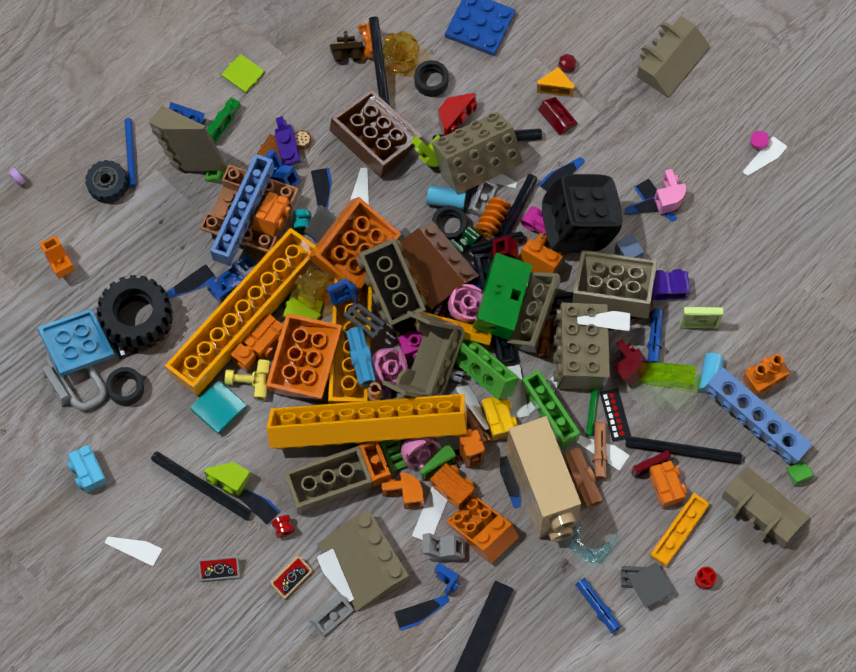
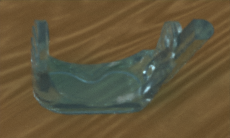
M580 524L569 543L570 549L590 563L594 561L601 563L619 536L614 534L604 547L591 549L586 547L579 539V531L583 527Z

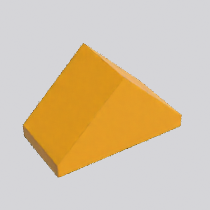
M559 67L538 80L537 93L573 97L574 84Z

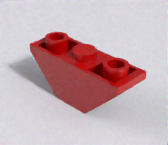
M475 93L449 97L439 107L438 119L443 136L459 129L462 124L466 123L470 114L476 111L478 104Z

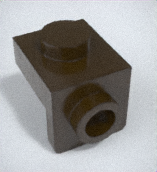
M415 319L402 320L398 326H394L393 336L396 337V343H399L398 337L402 336V334L411 330L417 331Z

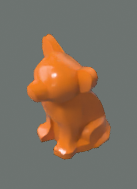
M369 23L359 24L357 28L366 45L360 59L363 61L366 58L374 57Z

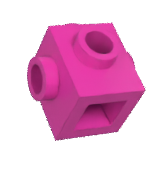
M411 330L406 332L405 335L398 337L401 352L406 360L415 359L423 337L422 333Z

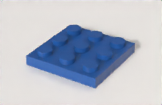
M461 0L445 32V38L495 56L515 15L516 9L492 0Z

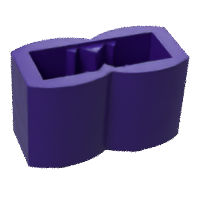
M675 269L668 273L663 270H656L651 300L689 298L690 285L687 271Z

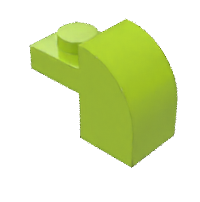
M415 135L411 142L415 145L414 149L420 154L419 158L428 166L438 167L432 143L427 145ZM437 135L432 142L436 141L440 136Z

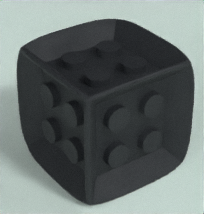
M601 174L565 175L558 178L543 197L542 215L546 236L551 249L554 251L580 253L582 250L592 252L602 250L613 241L622 228L623 219L615 182L610 176Z

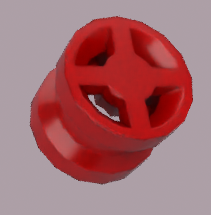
M289 515L277 517L271 522L272 527L276 529L275 534L277 538L286 537L295 531L294 526L290 524L291 518Z
M710 567L700 568L695 576L696 586L702 590L712 588L717 579L715 571Z

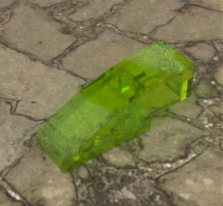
M647 363L644 376L636 383L673 389L674 386L693 390L697 366L673 363Z

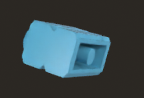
M86 445L68 454L70 461L67 464L71 472L75 471L78 476L75 478L79 489L83 488L85 493H89L107 484L90 445Z

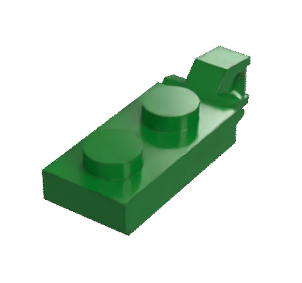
M232 97L225 103L222 111L217 113L212 124L207 126L214 144L234 120V114L241 106L240 101Z

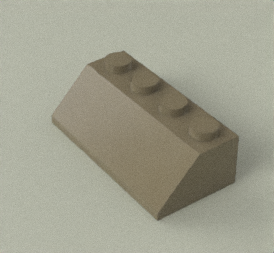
M532 272L523 297L515 330L508 340V344L525 352L536 353L561 282L559 274Z

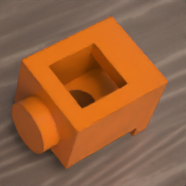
M241 343L230 354L232 362L246 373L259 360L255 355V351L250 346H244Z

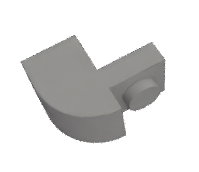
M431 533L423 534V554L427 555V559L432 561L465 559V540L455 535L438 537Z

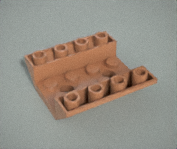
M228 165L222 179L223 188L212 212H207L200 230L218 235L247 170ZM270 179L241 244L268 253L283 237L293 214L298 188ZM269 192L288 198L289 207H291L289 216L283 218L284 222L281 230L277 229L273 236L253 228L254 216Z

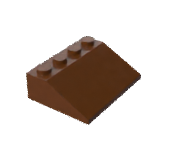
M369 90L333 116L329 130L380 178L392 170L415 146L411 142L415 135L422 139V135L373 90Z
M433 221L419 227L400 241L404 250L401 252L402 256L408 259L411 266L409 272L411 276H415L419 287H417L418 293L423 294L427 303L425 306L430 311L447 303L452 292L456 288L462 287L461 285H475L479 275Z

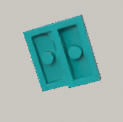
M218 381L191 406L190 410L215 433L219 434L231 425L235 417L246 410L247 405L224 384Z

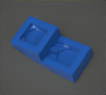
M245 254L232 263V268L218 276L217 281L222 284L224 289L230 285L236 288L257 264Z

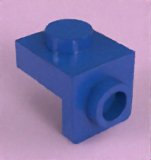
M347 278L326 287L333 306L350 298L354 303L358 302L356 296L359 294L358 289Z

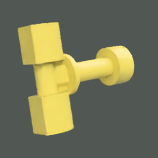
M258 360L257 372H253L252 375L235 374L234 370L226 369L225 385H233L234 382L252 383V387H255L254 399L265 401L268 390L266 387V377L270 373V361Z

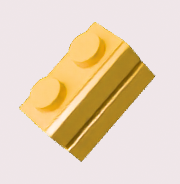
M490 397L481 401L492 440L496 441L508 437L509 428L518 426L515 416L511 417L510 410H512L510 400H497L494 397Z

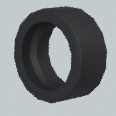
M429 60L418 65L414 74V83L419 93L424 96L434 97L444 93L447 89L449 74L444 64ZM428 71H436L442 75V82L436 86H427L421 82V75Z
M450 205L436 210L432 221L437 226L439 220L444 216H454L460 220L458 231L454 233L443 232L449 241L451 239L456 242L459 241L461 234L467 228L465 213L458 207Z
M120 367L108 376L106 389L111 400L116 404L130 406L142 397L144 383L140 374L135 369ZM122 377H132L136 381V390L131 395L119 396L114 391L115 382Z

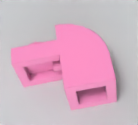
M672 169L665 170L662 178L665 188L658 189L654 197L660 214L678 209L686 192L685 183L679 184L678 177L674 175Z

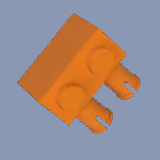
M539 233L535 240L529 238L519 254V261L532 265L531 273H555L563 257L561 256L563 252H557L545 247L548 240L546 235L541 239L544 233Z
M774 354L772 357L767 356L762 359L756 367L752 365L744 371L745 374L742 380L748 389L758 397L785 381L790 372L783 363V356Z

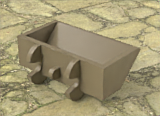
M682 16L673 25L663 22L660 25L662 29L659 31L662 39L659 41L655 38L652 41L655 47L652 48L644 45L641 48L643 52L640 53L643 62L638 67L637 77L666 97L672 94L710 47L697 26Z
M749 467L733 480L722 495V498L735 508L731 516L735 518L741 513L749 520L748 523L750 525L754 524L763 531L759 538L761 541L769 536L782 548L788 544L810 518Z

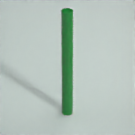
M599 389L591 390L586 436H593Z

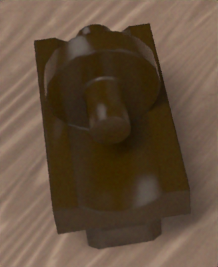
M344 31L343 37H337V42L344 43L330 44L334 61H344V51H351V60H360L363 42L348 43L349 41H355V36H348L347 31Z

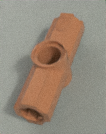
M580 448L569 450L564 454V457L570 468L573 484L577 490L579 489L586 508L596 507L603 500L595 484L594 473L591 467H588Z

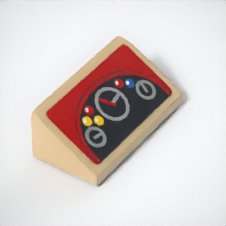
M297 555L271 580L270 586L285 600L313 570Z

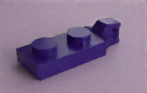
M283 116L276 118L278 128L275 129V137L282 165L292 166L301 163L294 130L290 124L287 125Z

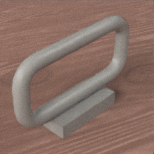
M47 352L45 361L48 366L42 368L43 377L62 407L70 401L74 408L88 410L105 400L107 397L106 386L93 366L85 369L97 386L99 395L88 402L81 403L74 395L65 378L59 376Z

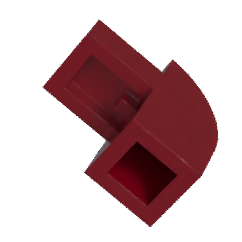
M507 235L493 240V250L487 251V253H492L493 258L496 253L519 260V244L515 239Z
M621 339L616 344L626 358L616 364L614 368L626 384L631 387L644 376L647 369V361L639 348L635 350L630 342L626 345L623 339Z

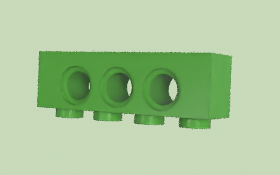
M463 339L455 364L497 400L511 397L519 377L478 342Z
M539 369L522 378V389L540 417L547 416L561 449L563 450L577 442L580 436L579 430Z

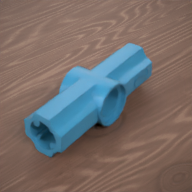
M353 327L346 331L350 346V357L353 368L355 367L359 386L368 387L371 383L376 382L371 364L372 357L369 346L366 345L362 327Z

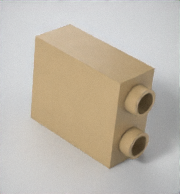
M547 416L509 428L506 455L538 538L541 539L549 536L551 542H559L571 537L574 534L572 528L576 527L581 501Z

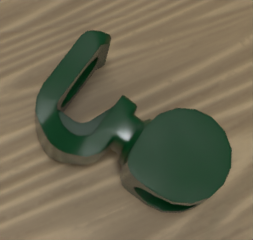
M470 225L463 231L458 243L453 239L450 242L463 255L466 248L480 242L483 235L474 226Z

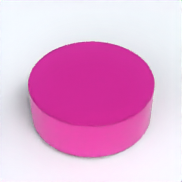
M756 131L751 135L750 144L756 150H763L769 144V136L763 131Z

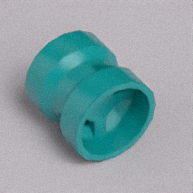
M307 209L293 211V220H295V223H293L294 231L299 234H305L304 231L311 220V211Z

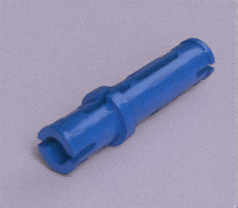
M659 308L652 310L650 340L647 343V348L649 349L647 364L651 366L659 365L660 350L663 345L661 343L664 310Z
M586 578L579 580L575 586L597 613L596 617L603 621L611 634L616 632L621 625L612 615L610 607H606Z

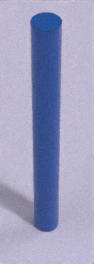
M127 118L124 121L129 187L133 188L136 187L132 119Z

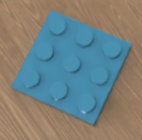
M92 308L38 327V333L60 377L114 358V352Z

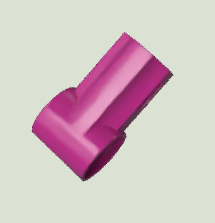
M531 206L520 223L526 229L544 233L545 236L546 231L542 211L535 206Z

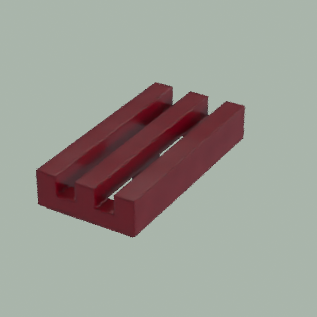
M669 451L662 452L633 466L631 471L633 477H640L648 473L650 467L668 462L671 458Z

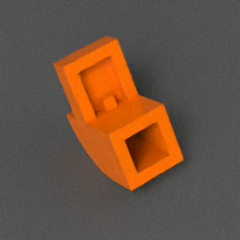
M56 235L39 243L58 279L75 271Z
M400 473L401 481L389 479L385 483H381L383 496L403 495L404 509L424 506L422 486L413 475Z

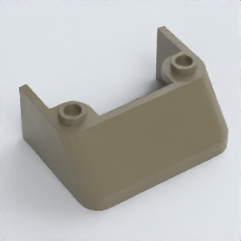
M408 311L407 315L418 319L417 331L423 334L412 369L402 370L396 382L383 381V385L406 396L427 397L443 395L464 338V329L461 326L428 314Z

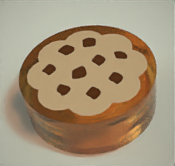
M305 130L295 133L298 149H307L311 145V135Z

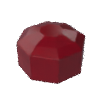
M570 54L561 56L558 63L561 71L566 73L574 71L576 66L574 56Z

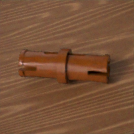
M552 319L546 322L540 339L538 353L540 358L543 355L544 358H550L551 342H553Z

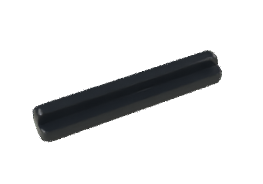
M521 231L508 234L518 243L524 241V235ZM504 236L472 244L470 246L472 254L475 255L493 250V240Z

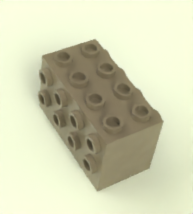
M498 111L490 113L480 120L473 121L471 124L456 129L454 132L431 142L442 178L457 195L523 163L514 128Z
M395 238L357 253L359 257L356 258L359 268H364L366 275L363 277L367 286H372L374 293L371 295L375 304H379L382 309L379 311L381 319L390 326L411 317L407 315L408 311L418 313L425 311L424 305L427 304L423 294L418 293L417 287H419L415 276H411L409 272L411 269L410 263L407 258H403L401 253L404 251L400 241H396Z
M561 303L559 309H556L552 326L556 328V334L553 335V346H556V352L553 354V363L556 364L553 380L557 382V389H604L610 378L608 328L596 327L594 324H578L577 318L587 315L594 317L596 314L608 312L607 304Z

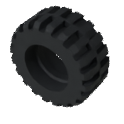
M130 275L128 279L121 277L119 282L115 283L113 281L110 283V288H105L102 292L103 298H99V307L97 308L98 321L105 336L108 337L113 345L117 344L118 348L122 350L127 347L129 351L135 352L136 348L144 351L147 346L151 348L156 346L155 342L158 340L161 342L165 338L164 333H169L171 329L169 324H172L173 321L172 307L164 288L158 285L157 281L153 279L148 281L147 276L142 275L140 278H137L136 275ZM144 301L152 306L153 311L150 317L142 324L128 326L118 321L120 310L130 302Z

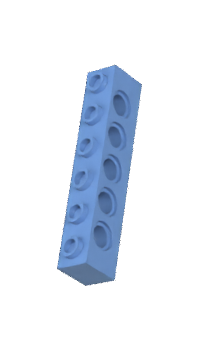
M258 154L254 155L210 250L212 260L231 266L274 172L272 159Z
M724 367L704 387L709 397L717 399L723 409L732 412L738 422L747 425L753 435L758 438L761 437L766 442V445L771 450H776L786 463L794 465L811 447V442ZM723 388H727L730 391V395L724 394ZM738 401H742L745 404V408H741L738 405ZM753 414H757L760 417V421H756L753 418ZM768 426L774 428L775 434H771L768 431ZM783 439L789 441L790 447H786L783 444Z

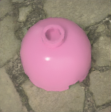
M464 284L452 292L448 300V309L455 320L470 324L475 321L482 291L474 285Z
M395 348L380 349L372 355L371 364L375 380L380 385H383V381L396 382L399 373L407 369V361L404 354Z
M435 437L407 438L401 445V455L408 468L416 470L414 467L420 466L422 469L437 454L438 450H441V446Z

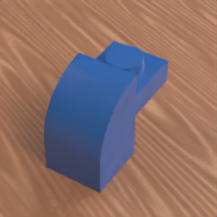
M275 150L267 152L264 157L272 159L274 165V172L270 179L296 187L301 180L294 166L282 165Z

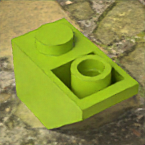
M235 462L208 467L204 470L206 480L214 486L216 484L223 487L222 490L231 496L235 494L239 497L251 479L250 471Z

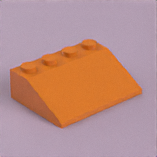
M357 197L350 200L307 258L338 281L347 278L351 284L354 283L359 292L365 284L363 276L366 275L364 268L360 269L356 258L359 256L357 253L391 238L397 240L401 233L364 200Z
M287 313L266 383L268 390L286 396L322 399L343 326Z

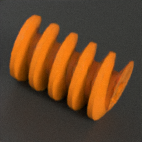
M490 198L475 228L484 237L489 239L495 238L493 234L499 233L497 228L502 227L501 222H504V216L508 215L506 209H511L510 203L501 198Z

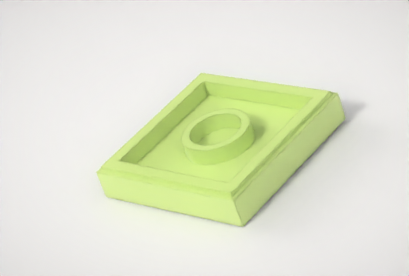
M684 307L680 319V328L718 329L723 316V308Z

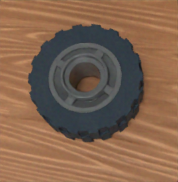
M104 160L93 164L88 169V173L85 176V184L89 193L96 201L113 203V201H118L127 192V186L129 185L128 177L119 163H115L112 160Z

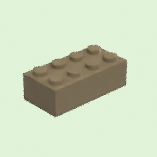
M359 446L284 472L298 515L373 489L372 480Z

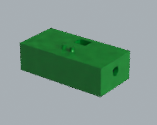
M499 253L495 254L489 268L473 324L474 329L507 340L510 339L519 316L532 268L531 264Z

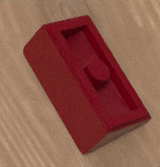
M556 97L544 100L538 108V111L559 135L564 134L577 125V121Z

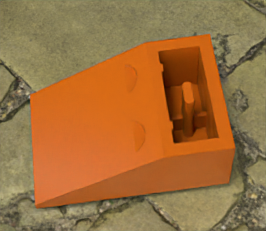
M475 495L446 521L490 564L519 538L511 522Z

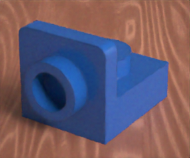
M212 277L206 281L207 290L219 304L235 289L233 285L224 289L219 281L215 282Z
M438 562L434 568L436 578L443 583L449 582L444 590L446 595H449L450 592L454 593L460 585V582H458L459 575Z

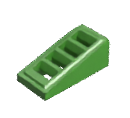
M383 440L379 442L391 473L408 467L401 455V440H387L385 442ZM397 444V446L387 449V446ZM400 451L399 454H396V455H394V456H391V457H390V455H389V454H391V453ZM397 459H403V461L395 464L392 463V461H395Z
M449 443L420 470V478L422 480L434 475L445 463L449 466L455 463L456 454Z

